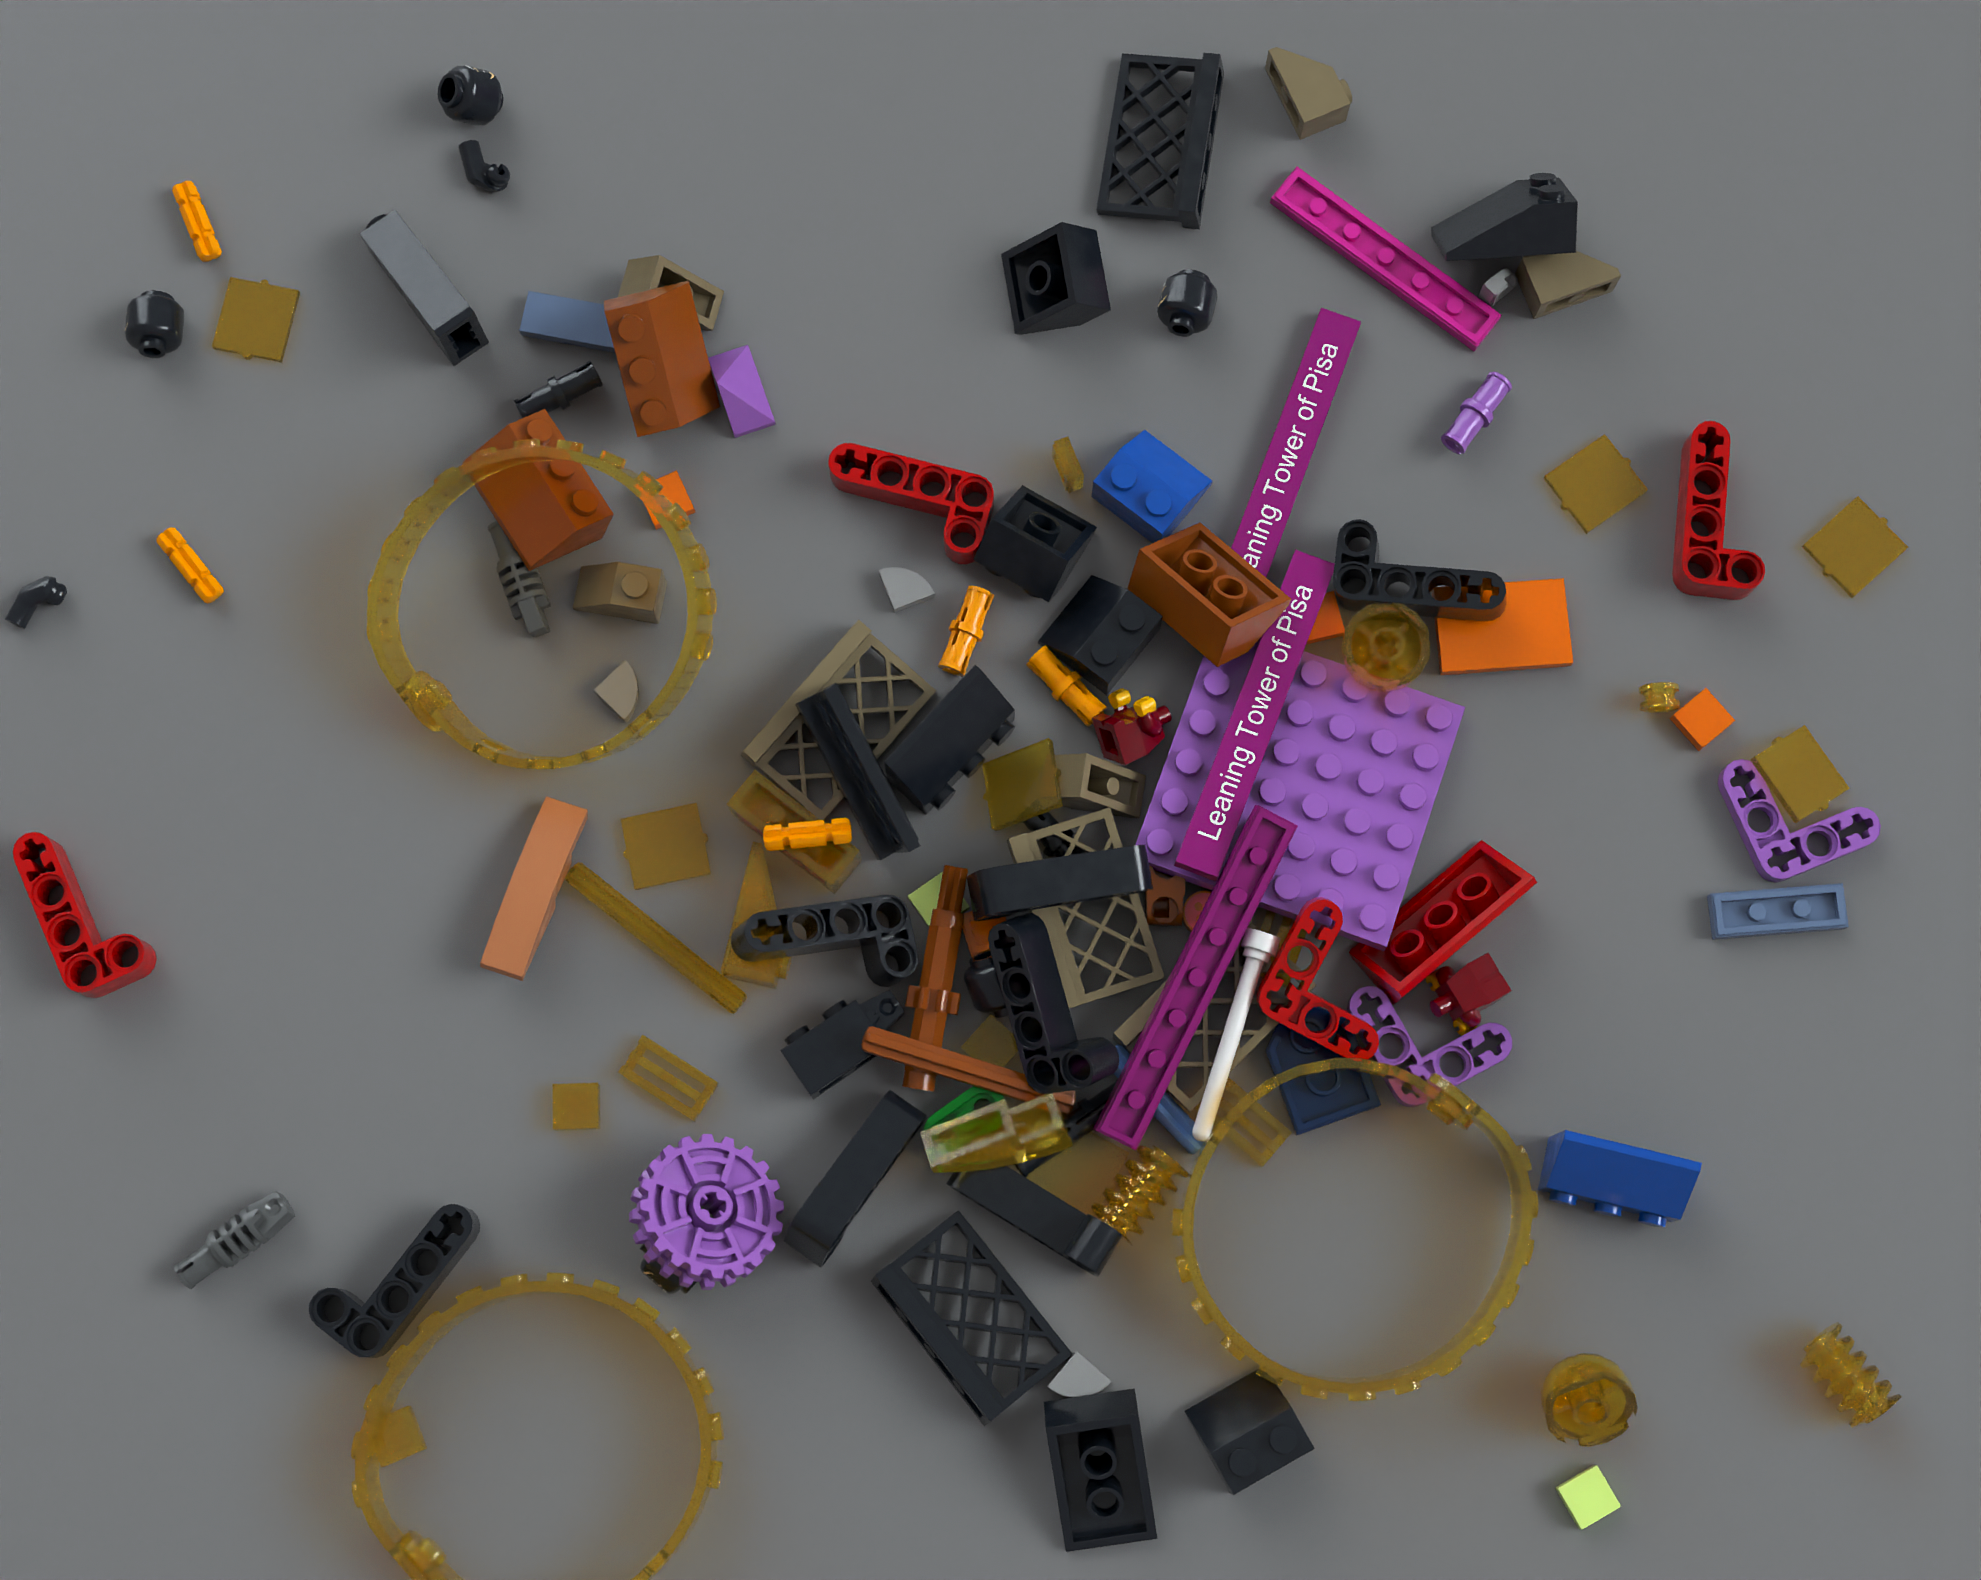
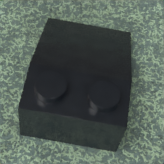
M1535 173L1530 175V179L1516 180L1431 227V236L1446 261L1576 253L1578 201L1562 180L1556 178V175L1551 173Z
M1135 1388L1044 1402L1046 1434L1066 1552L1157 1539Z

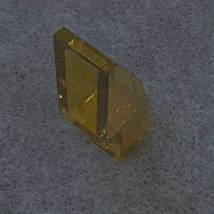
M1053 1093L1042 1095L1012 1108H1009L1006 1100L1003 1099L920 1132L933 1173L966 1172L1003 1167L1041 1158L1073 1147L1062 1111Z

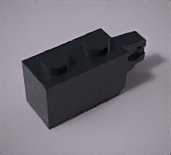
M890 990L861 1004L854 1000L847 1005L845 1000H842L827 1009L822 1014L825 1021L810 1030L805 1025L790 1034L784 1040L788 1046L780 1051L814 1100L877 1057L862 1050L863 1035L869 1026L888 1030L905 1013Z

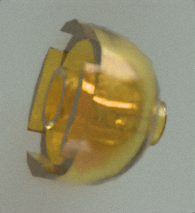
M1392 602L1391 605H1377V603L1367 605L1352 617L1343 633L1341 654L1346 670L1355 682L1372 691L1387 693L1405 688L1419 678L1430 659V635L1427 625L1415 611L1403 604Z
M1576 1354L1556 1363L1547 1373L1540 1393L1548 1430L1562 1442L1566 1443L1564 1438L1566 1437L1578 1440L1579 1445L1585 1447L1608 1443L1622 1435L1629 1427L1627 1423L1628 1418L1632 1415V1412L1636 1416L1638 1409L1635 1393L1627 1375L1615 1362L1599 1354Z

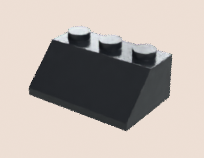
M974 665L886 759L884 765L887 780L924 814H927L933 807L940 810L955 794L956 790L952 786L963 774L970 778L982 766L986 759L982 754L992 743L1000 746L1013 732L1015 726L1012 722L1015 720V709L984 672Z

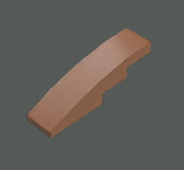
M547 796L545 797L496 916L480 962L481 968L523 981L556 908L555 899L572 864V852L588 819L587 809Z

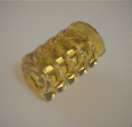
M1142 1145L1137 1148L1136 1151L1142 1163L1130 1159L1125 1163L1131 1178L1121 1174H1117L1113 1178L1120 1190L1119 1192L1105 1188L1102 1194L1109 1204L1108 1206L1096 1202L1091 1206L1095 1216L1123 1235L1122 1239L1129 1244L1131 1242L1126 1235L1128 1231L1138 1235L1144 1233L1137 1220L1139 1217L1151 1221L1155 1219L1149 1204L1154 1203L1163 1207L1167 1204L1160 1192L1161 1189L1172 1192L1178 1190L1171 1178L1172 1175L1175 1174L1184 1178L1189 1176V1173L1178 1162L1154 1145H1152L1154 1149Z
M1836 1322L1824 1329L1805 1345L1803 1350L1806 1352V1355L1801 1361L1800 1366L1806 1368L1816 1364L1819 1367L1812 1378L1813 1382L1818 1383L1827 1379L1830 1380L1831 1384L1824 1395L1827 1398L1838 1394L1843 1396L1837 1410L1839 1413L1850 1409L1856 1411L1849 1422L1853 1428L1872 1422L1889 1410L1902 1396L1897 1394L1887 1397L1892 1388L1888 1380L1874 1383L1880 1370L1875 1365L1862 1368L1867 1355L1863 1350L1849 1353L1855 1341L1851 1336L1836 1339L1843 1327L1839 1322Z

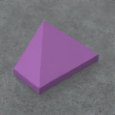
M745 345L709 357L710 368L734 437L737 438L776 425L749 346Z

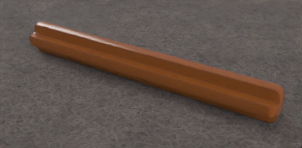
M869 1026L863 1035L862 1050L872 1055L1065 1115L1069 1114L1075 1105V1090L1040 1094L1031 1088L1023 1073L874 1026Z

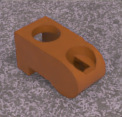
M1149 866L1153 890L1145 892V917L1148 925L1182 926L1185 879L1153 870V867Z

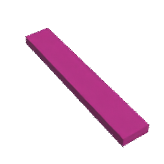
M1296 166L1271 197L1270 204L1475 352L1500 320L1502 314Z

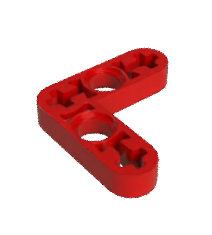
M1323 897L1313 898L1307 901L1301 908L1264 976L1256 994L1257 1003L1263 1013L1271 1019L1351 1061H1366L1372 1058L1378 1049L1379 1038L1375 1029L1365 1020L1308 991L1343 923L1342 912L1335 903ZM1324 907H1328L1330 909L1327 915L1332 919V924L1329 927L1321 925L1314 937L1323 940L1319 948L1310 940L1297 937L1301 929L1310 935L1315 925L1314 920L1310 918L1313 910L1321 912ZM1296 946H1305L1312 953L1311 964L1301 971L1291 969L1287 963L1289 951ZM1279 969H1282L1291 978L1301 980L1297 988L1289 982L1284 992V995L1289 999L1286 1006L1278 1004L1274 1010L1270 1008L1271 1001L1267 997V993L1270 990L1275 992L1280 990L1284 979L1276 975ZM1314 1007H1323L1330 1014L1328 1026L1321 1031H1312L1305 1024L1306 1014ZM1340 1017L1347 1019L1341 1025L1345 1030L1353 1034H1357L1360 1029L1365 1030L1363 1037L1368 1041L1365 1048L1357 1046L1354 1051H1350L1351 1044L1349 1041L1337 1033L1335 1042L1328 1040L1337 1031Z

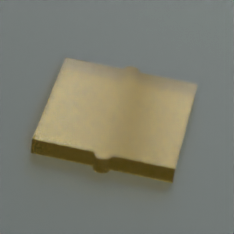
M230 277L212 343L213 349L241 354L246 360L256 357L282 362L300 296L299 290L270 285L265 279L259 283Z
M1605 434L1544 476V480L1561 500V509L1568 510L1586 534L1648 491L1647 487L1629 466L1631 460L1623 458Z
M1859 496L1802 546L1824 569L1823 575L1826 577L1831 576L1851 598L1859 593L1908 548L1886 525L1887 519L1884 517L1879 518Z
M1805 725L1785 738H1775L1771 742L1772 746L1750 759L1795 824L1816 810L1824 811L1829 807L1828 802L1850 789Z
M1049 738L982 764L986 787L983 799L988 802L991 829L998 831L1063 806L1058 779L1061 776V770L1056 766L1053 741Z
M697 803L621 819L627 849L623 852V856L629 860L635 890L711 874L705 846L709 838L702 831Z
M1060 1114L1056 1122L1064 1118V1116ZM1066 1130L1065 1132H1063L1062 1134H1060L1058 1137H1056L1055 1139H1053L1052 1141H1050L1048 1144H1046L1045 1146H1043L1042 1148H1040L1039 1151H1042V1150L1045 1149L1047 1146H1049L1050 1144H1052L1053 1142H1055L1056 1140H1058L1060 1137H1062L1063 1135H1065V1134L1068 1133L1069 1131ZM1090 1132L1066 1148L1062 1153L1035 1169L1026 1178L1084 1214H1090L1095 1217L1108 1191L1116 1188L1114 1180L1129 1152Z

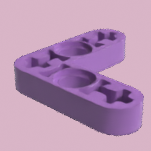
M1744 759L1734 760L1723 768L1719 774V791L1757 872L1767 881L1775 883L1785 881L1858 851L1874 842L1880 834L1881 825L1879 818L1873 811L1865 807L1848 809L1789 833L1766 781L1756 764ZM1734 770L1740 776L1747 774L1750 782L1745 785L1747 795L1751 798L1757 793L1760 798L1759 800H1754L1743 808L1740 807L1739 802H1742L1747 797L1741 786L1733 787L1730 783V780L1735 776ZM1759 809L1769 816L1770 827L1766 832L1760 833L1750 828L1747 817L1751 810ZM1852 817L1857 823L1864 822L1867 825V830L1862 833L1863 839L1858 833H1855L1840 840L1837 832L1853 824ZM1819 833L1828 840L1829 850L1825 856H1815L1807 849L1806 841L1809 834ZM1796 849L1798 857L1786 862L1782 866L1783 872H1781L1778 866L1771 868L1768 865L1767 860L1773 857L1771 850H1774L1777 856H1781Z
M1374 986L1359 988L1352 994L1347 1004L1348 1012L1365 1020L1372 1027L1375 1026V1023L1368 1013L1360 1015L1357 1011V1008L1362 1004L1360 997L1365 996L1368 1001L1376 999L1379 1002L1380 1006L1375 1010V1015L1380 1023L1386 1017L1389 1018L1392 1025L1376 1032L1380 1040L1386 1034L1397 1036L1402 1042L1403 1051L1398 1058L1387 1059L1377 1049L1372 1059L1393 1097L1406 1107L1422 1105L1504 1060L1512 1049L1510 1032L1498 1023H1486L1421 1057L1390 1000L1381 989ZM1360 1029L1358 1034L1366 1047L1368 1041L1363 1037L1365 1030ZM1487 1032L1490 1037L1498 1035L1502 1042L1496 1047L1499 1054L1495 1056L1491 1050H1488L1478 1055L1475 1059L1481 1065L1475 1068L1470 1052L1462 1043L1467 1041L1471 1050L1484 1042L1485 1039L1482 1033ZM1448 1052L1456 1053L1462 1058L1464 1070L1460 1076L1453 1078L1443 1074L1439 1066L1443 1054ZM1408 1057L1414 1063V1065L1406 1067L1410 1077L1413 1080L1421 1078L1424 1083L1419 1089L1421 1095L1419 1098H1416L1413 1093L1406 1095L1403 1093L1401 1087L1406 1084V1079L1401 1070L1394 1076L1389 1068L1399 1066Z

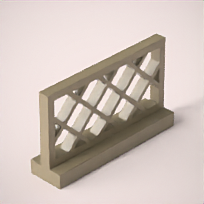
M859 619L741 753V756L753 767L756 766L798 804L819 820H824L844 796L841 790H838L832 773L805 774L804 749L818 747L815 742L803 743L802 724L804 720L795 704L834 683H837V685L855 684L857 709L850 710L853 715L858 716V725L864 736L863 714L888 713L890 730L884 738L866 739L869 745L878 744L873 750L876 759H878L937 691L872 635V630ZM870 647L884 658L885 676H860L859 659ZM891 665L902 675L891 676ZM854 666L855 678H843ZM910 681L923 693L913 705L894 706L892 682ZM886 682L888 707L863 708L861 684ZM894 712H906L895 724ZM797 731V744H785ZM798 749L800 775L782 776L768 763L778 751ZM831 778L832 798L820 809L807 798L806 780ZM800 780L801 792L789 781Z
M1110 807L1027 834L1024 833L1008 838L1007 844L1013 863L1042 860L1037 840L1052 835L1070 843L1064 856L1071 855L1074 847L1087 853L1094 852L1096 850L1079 842L1078 839L1085 825L1104 820L1109 836L1103 850H1108L1111 845L1113 849L1123 847ZM1078 828L1074 838L1062 833ZM1138 893L1128 895L1130 903L1120 899V896L1108 898L1112 902L1101 923L1077 912L1082 902L1075 903L1073 909L1061 905L1029 910V913L1039 916L1045 923L1069 1008L1165 978ZM1116 904L1134 913L1136 924L1129 938L1105 926ZM1059 909L1069 914L1064 925ZM1074 917L1097 928L1086 952L1069 943L1066 932ZM1138 930L1144 946L1133 941ZM1102 931L1126 943L1114 966L1091 955ZM1130 946L1147 954L1152 973L1135 978L1119 969ZM1072 951L1083 956L1078 968ZM1087 960L1111 971L1104 987L1090 993H1085L1080 978ZM1116 974L1127 979V981L1111 985Z
M1251 919V921H1250V923H1249V925H1248L1247 928L1256 929V930L1261 931V930L1252 922L1253 919ZM1243 937L1233 955V967H1227L1225 973H1234V996L1239 983V973H1242L1243 967H1239V948L1241 947ZM1271 956L1269 963L1265 964V967H1262L1261 973H1265V975L1271 965ZM1287 957V963L1289 967L1293 970L1301 971V969ZM1282 969L1278 971V973H1285ZM1167 980L1113 1033L1112 1039L1117 1044L1122 1045L1130 1054ZM1313 981L1308 988L1310 992L1316 987ZM1271 990L1267 993L1271 1005L1282 1004L1286 1006L1289 1002L1288 998H1271ZM1212 998L1209 1005H1232L1234 998ZM1257 998L1252 999L1251 1005H1258ZM1208 1007L1202 1017V1030H1196L1193 1035L1202 1036L1203 1062H1180L1177 1067L1203 1068V1087L1190 1099L1176 1086L1175 1071L1166 1089L1189 1113L1202 1101L1208 1082V1068H1212L1214 1063L1208 1062V1036H1222L1224 1031L1208 1030ZM1266 1015V1023L1260 1030L1242 1031L1241 1036L1253 1037L1241 1049L1239 1041L1230 1072L1279 1022Z

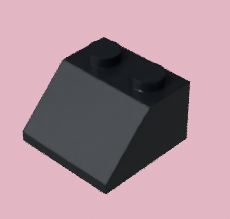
M1060 222L1001 254L1015 334L1023 335L1080 326L1111 311L1097 230Z
M1022 485L991 519L973 560L985 566L993 575L1004 577L1019 585L1030 596L1050 602L1066 582L1097 527Z
M1091 575L1038 640V643L1041 646L1046 645L1059 660L1074 671H1077L1084 679L1107 696L1160 630L1163 616L1128 589Z
M1265 1366L1260 1367L1184 1411L1226 1488L1233 1495L1315 1449L1292 1407Z

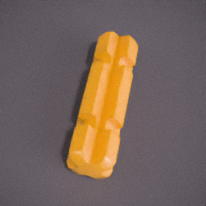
M189 180L173 186L172 192L176 202L179 204V210L190 238L194 242L193 245L197 256L203 262H209L220 257L222 250L214 236V230L204 205L201 203L196 186Z
M170 527L158 535L156 539L157 544L169 556V559L186 581L194 587V591L204 603H212L223 594V587L213 575H210L211 572L194 550L186 544V540L176 528Z
M845 817L831 819V823H825L824 820L788 823V827H782V824L766 825L763 829L764 846L768 851L784 850V846L790 845L791 849L826 846L828 841H833L834 845L850 843L852 841L851 822Z

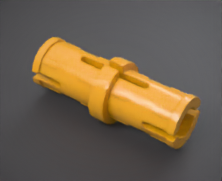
M968 586L957 619L952 620L949 626L951 634L938 665L943 671L956 676H965L977 642H981L984 635L982 627L994 599V594H991L990 591L978 586Z
M1046 645L1040 648L1029 659V662L1026 663V666L1053 691L1051 696L1057 702L1061 700L1087 727L1093 724L1092 717L1104 713L1107 709V706L1095 697L1080 681L1082 676L1077 671L1071 672Z

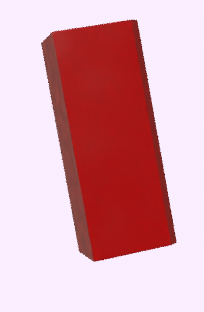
M1481 840L1399 909L1384 951L1358 943L1349 951V954L1377 988L1387 995L1391 1004L1395 1005L1527 893L1537 881L1534 876Z

